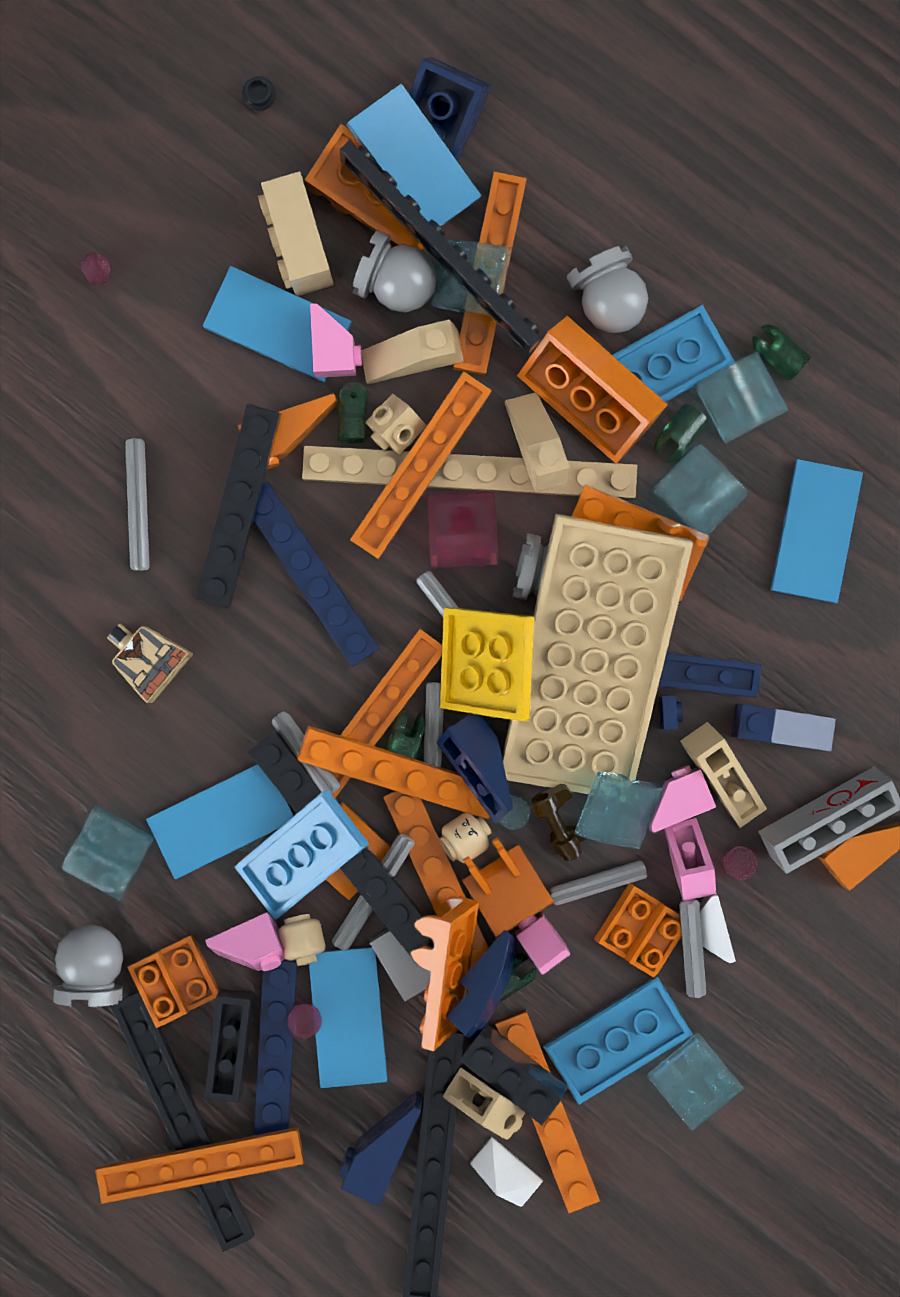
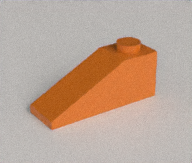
M334 393L279 411L282 415L267 469L278 466L280 464L279 459L287 457L338 406Z
M900 822L865 829L817 857L838 883L850 891L900 850Z

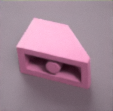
M310 304L313 372L316 378L356 376V366H362L361 345L355 346L353 336L318 304Z
M690 765L671 772L673 777L665 780L647 825L650 831L655 833L716 808L701 769H691Z
M697 818L685 820L664 828L674 874L683 901L716 894L715 871Z
M542 911L518 925L519 929L515 931L516 937L542 975L570 955L566 943Z
M264 913L205 940L207 946L217 955L257 971L272 970L278 967L281 961L285 959L278 935L279 928L277 922L268 913Z

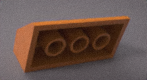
M568 316L546 333L517 375L616 464L649 429L668 405Z

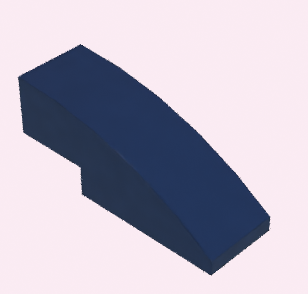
M506 930L502 932L459 981L469 991L447 1015V1018L467 1037L475 1039L487 1024L499 1004L509 981L518 939Z

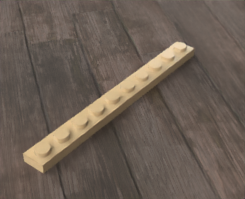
M304 446L302 479L305 481L387 485L409 452L403 451L399 455L395 451ZM450 454L427 488L580 496L584 485L587 484L620 499H635L637 465L568 461L570 470L567 484L534 492L523 458Z

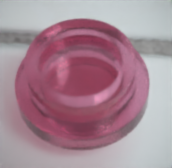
M94 251L87 253L86 258L81 260V268L85 277L93 285L107 283L109 281L108 274L111 273L108 261L103 255H98Z
M733 847L724 856V869L730 877L736 880L750 878L757 869L756 855L747 847Z
M299 1004L288 1015V1027L297 1037H311L321 1027V1014L311 1004Z

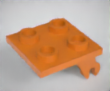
M497 837L492 840V843L501 857L481 870L478 869L469 856L464 858L463 861L468 866L471 875L462 880L474 901L479 902L478 908L496 938L504 930H511L554 903L520 845L507 852Z

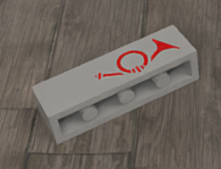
M874 766L758 832L771 859L787 874L899 811L900 797L893 781Z

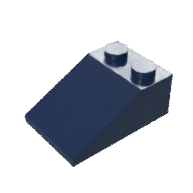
M434 57L425 58L421 61L409 95L456 161H458L480 117L492 85Z
M414 1092L358 1139L355 1148H347L338 1176L343 1177L341 1190L377 1206L380 1205L421 1112L422 1093Z

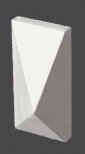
M717 894L705 896L700 903L703 947L728 963L735 962L719 897Z
M492 1136L470 1161L472 1167L497 1196L520 1207L525 1204L543 1182L541 1177Z

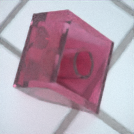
M494 491L428 494L431 568L498 565V533Z

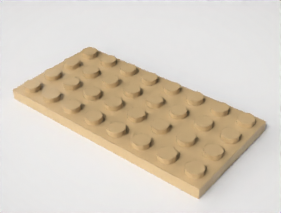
M556 514L533 615L534 633L530 720H510L502 754L507 780L549 788L559 784H566L572 792L625 801L631 800L693 545L691 540Z

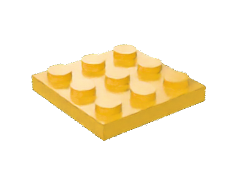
M455 607L444 608L440 708L516 721L530 720L534 617Z

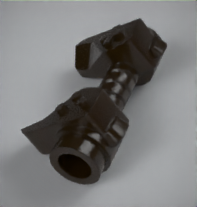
M559 784L549 790L536 794L531 799L530 811L538 819L546 818L553 830L550 833L552 843L550 849L552 852L559 854L565 861H573L582 854L580 842L589 838L591 832L588 824L581 826L564 825L557 811L572 797V792L566 784Z

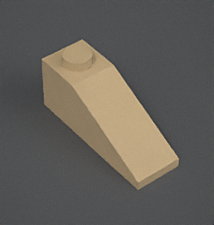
M450 319L416 327L361 350L367 384L464 362L459 332Z
M531 393L505 400V406L534 492L567 484L570 466L560 437L538 394Z
M708 722L680 740L695 766L701 769L705 780L739 828L767 810L725 739Z

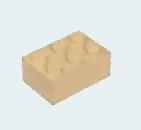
M301 172L262 182L261 186L264 194L259 195L258 199L267 225L273 224L274 226L267 229L276 256H283V259L278 260L277 263L286 289L292 287L295 295L301 296L334 286Z

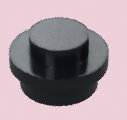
M257 76L245 83L242 96L249 108L255 111H263L274 103L276 91L269 79Z

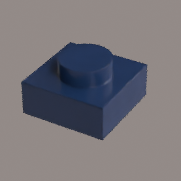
M676 695L658 696L660 729H678V722L683 721L681 701L676 702Z

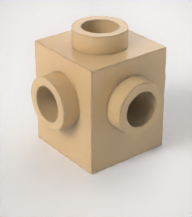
M394 394L376 408L373 415L365 422L374 432L370 436L371 439L384 451L390 447L399 455L427 427L414 410Z

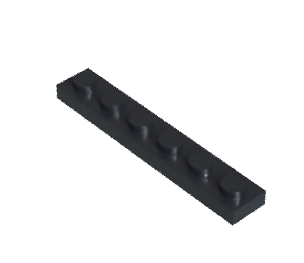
M247 404L196 599L229 608L232 604L282 413L252 404Z

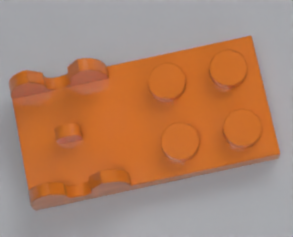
M340 124L305 178V188L313 195H322L327 198L336 211L342 214H350L374 232L379 230L390 235V243L393 245L406 244L422 250L424 247L341 162L340 148L349 140L357 148L360 146V143L349 128Z
M587 484L584 485L571 516L691 540L693 545L679 601L682 600L709 541V535Z
M464 897L448 898L441 904V907L446 912L445 915L442 917L424 916L414 924L422 935L432 938L435 944L434 948L422 946L411 951L413 960L421 967L431 971L430 983L427 985L424 994V1001L427 1002L426 1014L420 1025V1033L423 1034L422 1048L435 1051L458 1030L447 1018V1015L467 993V988L459 981L470 970L478 901Z

